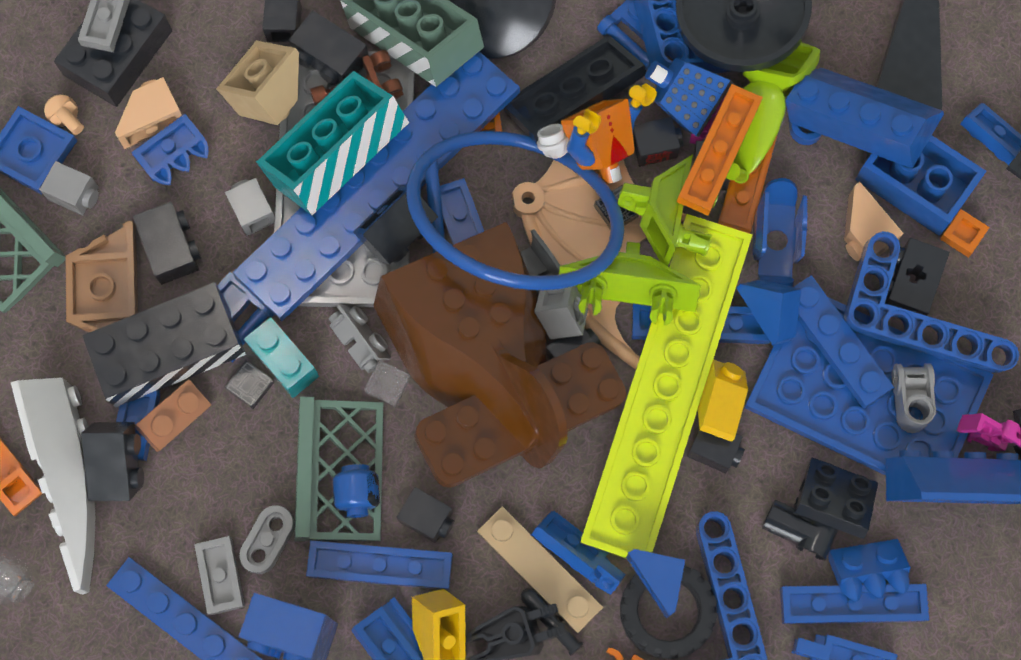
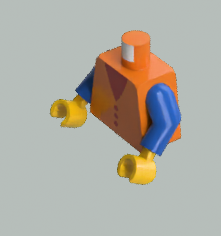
M647 83L642 86L635 85L629 91V96L633 99L603 100L561 120L565 135L569 139L567 152L575 159L582 170L599 169L601 178L606 184L622 179L618 162L634 153L633 129L635 120L643 108L642 105L649 106L653 103L657 95L656 89Z

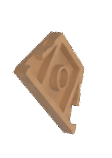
M133 221L123 223V228L106 237L102 235L93 240L89 246L79 248L65 256L66 322L90 333L138 313L136 224Z

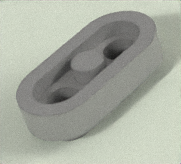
M274 505L267 507L260 513L240 550L241 564L248 571L254 574H264L270 571L276 564L295 527L294 518L286 508ZM274 519H281L283 521V527L279 531L271 529V522ZM257 550H264L266 554L265 559L260 563L255 562L253 559L254 553Z

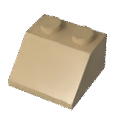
M256 41L216 89L238 115L278 125L288 117L291 108L298 101L299 52L293 47Z

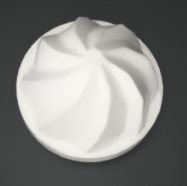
M561 124L548 125L538 131L537 136L539 140L537 141V147L546 157L556 159L561 158L567 153L569 139L566 137Z

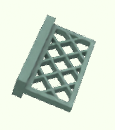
M0 188V239L1 234H13L15 237V251L0 252V257H14V275H0V281L13 280V293L5 301L0 298V311L6 313L54 266H60L66 260V257ZM33 256L41 264L31 275H21L22 257Z
M300 397L294 541H380L383 402L314 400V397ZM335 409L344 420L330 432L320 422V410ZM344 410H354V411L351 412V413L348 415ZM361 410H376L375 425L366 433L352 420ZM347 423L361 436L348 450L334 436ZM320 430L326 435L321 441ZM373 431H375V443L369 437ZM329 439L343 452L330 466L319 456V448ZM364 440L375 450V458L368 465L369 468L374 465V472L379 477L380 504L373 511L371 509L368 510V515L373 519V533H358L349 524L353 518L347 517L345 519L332 506L334 497L327 501L318 491V483L327 474H330L333 478L336 475L333 469L346 457L354 465L361 464L351 452ZM320 464L325 471L318 476ZM319 499L324 504V506L317 511V504ZM328 508L341 524L333 532H317V518ZM345 526L351 533H339V531Z

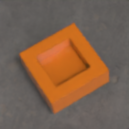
M960 209L940 240L969 258L990 227Z

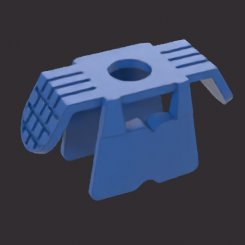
M786 178L771 180L764 188L763 196L754 217L753 257L754 260L759 261L758 280L793 287V263L797 264L805 255L807 196L803 195L795 218L798 189L793 181ZM774 230L783 232L788 240L786 247L778 251L769 248L767 245L768 233Z

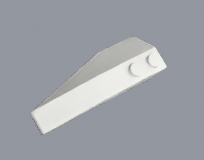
M63 378L17 380L11 382L31 461L37 460L44 474L42 479L38 480L41 492L45 493L49 502L54 505V509H51L49 514L52 526L59 536H64L65 542L60 543L59 547L73 590L82 595L89 593L95 545V501H88L81 433L89 426L85 418L80 419L77 406L82 405L80 393L76 386L71 387V384Z

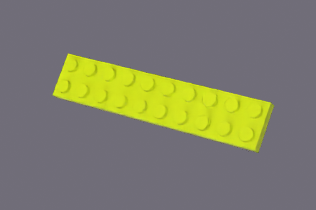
M686 214L683 227L686 230H694L712 235L708 253L706 256H702L701 254L685 250L683 247H676L669 267L701 285L696 312L673 309V320L665 326L662 313H659L656 324L651 322L580 541L581 544L626 558L627 554L633 549L653 552L753 235Z

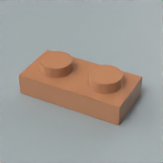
M188 379L136 423L135 428L156 452H159L205 412L211 404Z

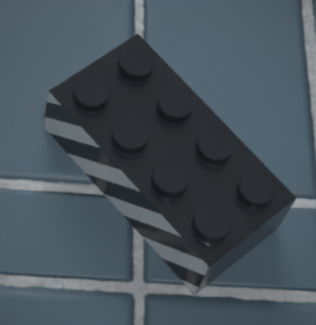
M215 282L82 335L104 397L116 408L122 404L144 397V395L161 390L246 355L223 293Z

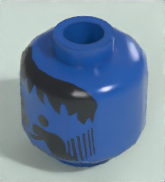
M356 464L341 467V472L333 477L334 506L338 510L347 511L348 518L367 517L368 510L374 509L380 504L379 477L377 473L371 471L369 465Z

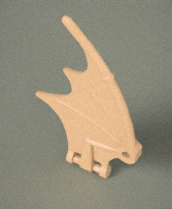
M624 159L618 162L622 179L607 184L611 191L624 183L634 184L629 176ZM553 160L549 169L536 183L524 182L515 187L512 192L513 212L522 218L530 245L532 243L531 230L535 229L561 266L600 256L605 250L610 237V228L594 207V202L599 200L600 197L574 171ZM593 169L601 177L599 169ZM528 197L533 199L534 202L526 204L522 200ZM682 213L681 222L685 220V213ZM641 215L624 225V238L619 252L626 253L627 242L641 243L647 238L640 227ZM602 299V309L600 313L594 316L592 304H589L584 328L586 330L588 328L592 329L602 345L636 370L640 356L623 340L615 321L616 308L620 302Z

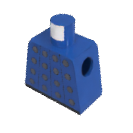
M678 58L672 61L669 68L658 61H654L645 74L647 80L657 85V95L654 102L683 129L698 138L733 83L727 78Z

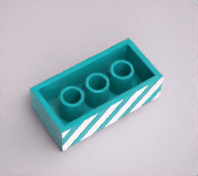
M353 71L256 163L277 190L313 215L407 126L409 121L393 95Z

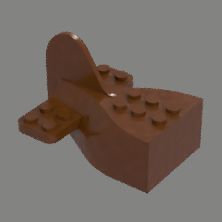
M507 222L453 245L467 256L488 266L516 274L530 275ZM435 252L382 275L373 306L414 381L427 394L448 407L420 421L414 435L436 481L444 487H454L519 455L535 468H542L551 464L566 445L568 431L616 409L623 403L626 398V389L603 347L594 342L585 343L546 362L547 332L535 314L538 300L536 290L511 288L486 281L462 270L441 254Z

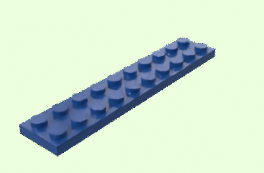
M478 52L437 87L431 84L406 107L403 113L409 124L313 215L300 208L232 273L280 321H283L363 244L353 231L401 185L407 186L411 169L423 154V151H427L433 145L447 138L481 131L520 93V87L481 52ZM462 148L440 157L437 160L438 171ZM425 174L421 183V187L426 184Z

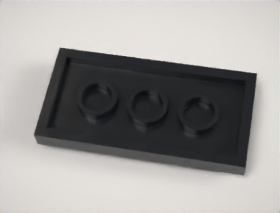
M608 35L521 90L503 109L537 144L539 140L537 133L539 130L548 125L561 124V120L598 102L610 99L644 77L646 68L640 60Z

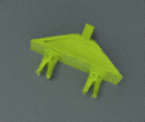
M693 154L655 177L651 187L624 183L617 204L620 207L641 215L640 227L659 261L667 266L676 247H683L685 250L706 256L711 244V234L686 230L683 227V223H681L684 205L677 203V199L690 173ZM717 196V198H716V201H715V203H714L712 209L714 208V206H715V204H716V202H717L718 196Z
M627 242L626 253L619 252L612 264L604 272L589 281L576 285L581 295L578 305L579 310L584 315L589 304H592L593 316L600 313L602 299L651 306L650 320L656 324L659 313H662L664 326L672 322L673 309L696 312L701 289L700 284L653 257L640 255V243ZM599 256L560 266L559 274L579 270L596 260Z

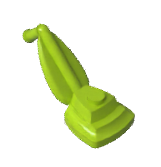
M801 42L791 55L778 64L762 70L743 72V75L751 82L743 89L762 96L763 99L729 170L727 179L734 180L738 184L745 183L749 179V174L764 159L780 130L786 109L785 97L790 94L795 84L801 82L806 75H810L816 68L820 60V49Z

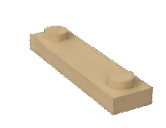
M503 506L477 531L549 605H557L559 611L557 613L577 634L603 609Z

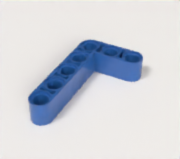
M634 0L650 65L654 61H658L669 68L672 61L665 56L667 55L673 60L678 58L713 73L729 72V70L721 69L705 62L686 45L676 21V0Z
M884 231L876 233L866 242L844 312V320L853 332L990 373L1012 369L1019 360L1018 348L1007 339L885 304L900 253V243L894 234ZM875 242H883L889 247L888 257L881 258L875 254L873 249ZM872 274L879 279L880 287L878 291H870L865 287L863 282L865 275ZM863 307L867 309L870 314L868 324L863 325L855 320V308ZM890 317H897L903 322L904 330L901 335H896L889 330L888 321ZM925 327H931L937 332L938 340L935 345H930L923 340L922 332ZM960 337H964L971 342L972 350L969 355L959 352L957 341ZM995 347L1005 352L1006 361L1002 366L992 360L991 355Z
M711 511L706 513L697 524L696 537L708 582L717 601L716 612L729 658L725 660H768L731 523L728 517L721 512ZM708 521L717 522L722 529L721 537H709L704 531L705 523ZM716 556H725L729 559L731 563L729 573H720L715 569L713 560ZM732 590L739 595L741 601L739 608L731 609L724 604L723 594L725 591ZM741 625L748 629L750 640L747 645H740L734 641L732 632L735 626Z

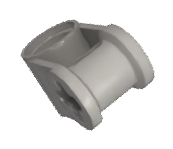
M894 364L892 384L895 387L893 392L895 394L897 423L906 432H920L936 415L935 374L932 364H924L923 367H903L902 364ZM909 407L919 409L923 414V420L913 418L909 413Z

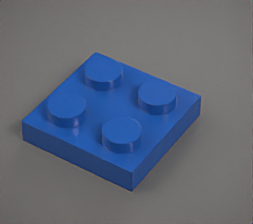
M18 106L0 133V173L42 195L39 189L55 161L61 164L64 162L76 144L77 139L67 131Z

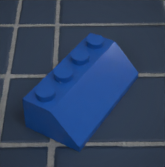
M824 68L813 70L810 75H806L801 82L795 84L785 100L790 123L909 168H913L944 115V111Z
M899 450V457L886 458V501L1021 504V460H1018V453H996V459H986V452H964V458H954V451H932V457H922L921 450Z

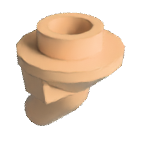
M63 94L54 95L48 99L44 107L47 120L58 127L66 126L74 135L81 133L84 126L77 119L78 108L75 101Z

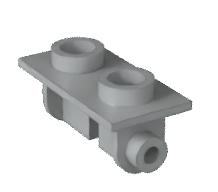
M339 304L337 308L340 311L335 312L329 317L331 322L330 328L343 345H347L353 339L357 342L348 352L360 369H365L367 373H370L379 366L376 360L391 359L386 351L388 348L386 341L378 333H373L366 324L368 322L366 314L358 306L351 307Z

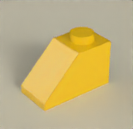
M713 359L698 406L700 430L733 442L736 436L748 392L746 373L736 364L730 362L722 363Z
M445 589L412 596V629L423 659L466 660L465 604Z

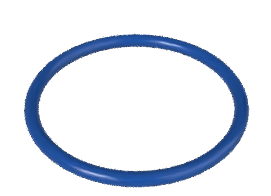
M478 131L456 135L433 145L425 151L411 169L406 187L407 204L419 232L448 261L486 281L525 290L544 291L568 288L589 281L604 272L612 264L622 247L624 220L614 193L594 170H582L568 152L561 158L553 160L574 171L594 189L603 201L610 219L611 229L608 244L602 254L587 266L559 275L531 276L516 274L488 266L467 256L438 233L429 221L421 201V183L428 168L436 160L449 152L476 145L512 146L544 155L529 136L499 131Z

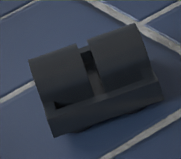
M812 457L799 489L801 495L796 498L794 503L795 513L864 539L870 527L878 482Z

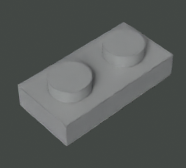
M90 0L78 37L80 45L114 52L130 0Z
M227 536L194 544L207 614L215 615L244 608L245 604L232 538Z

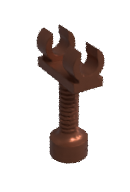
M386 50L375 52L371 56L362 57L367 73L364 78L393 95L395 100L404 95L399 79H390L382 85L379 83L376 73L384 72L392 67L391 59ZM323 85L310 88L315 106L333 88L331 90L326 89Z

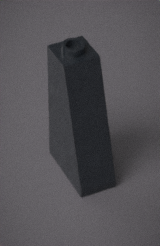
M902 0L875 87L942 110L939 0Z

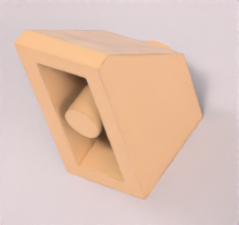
M164 77L158 80H148L140 88L132 91L115 131L117 138L125 149L155 136L182 116Z
M861 182L857 183L849 194L844 241L847 243L846 250L856 261L860 260L866 242L876 233L882 231L890 232L898 240L904 234ZM880 241L875 242L873 245L877 256H880L889 249L885 243Z

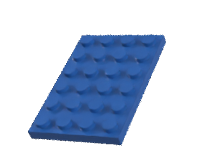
M829 298L844 318L846 305ZM854 310V318L858 323L863 325L869 323L870 316ZM798 321L796 337L794 339L773 345L744 407L886 476V458L899 457V450H921L922 457H932V451H954V458H958L968 433L956 431L961 417L965 414H977L994 374L854 332L891 383L894 364H902L903 367H923L924 364H932L935 374L936 415L923 430L917 433H909L901 429L897 423L895 394L893 390L863 409ZM888 325L892 333L896 335L902 334V331ZM909 407V413L913 418L923 420V414L919 409Z

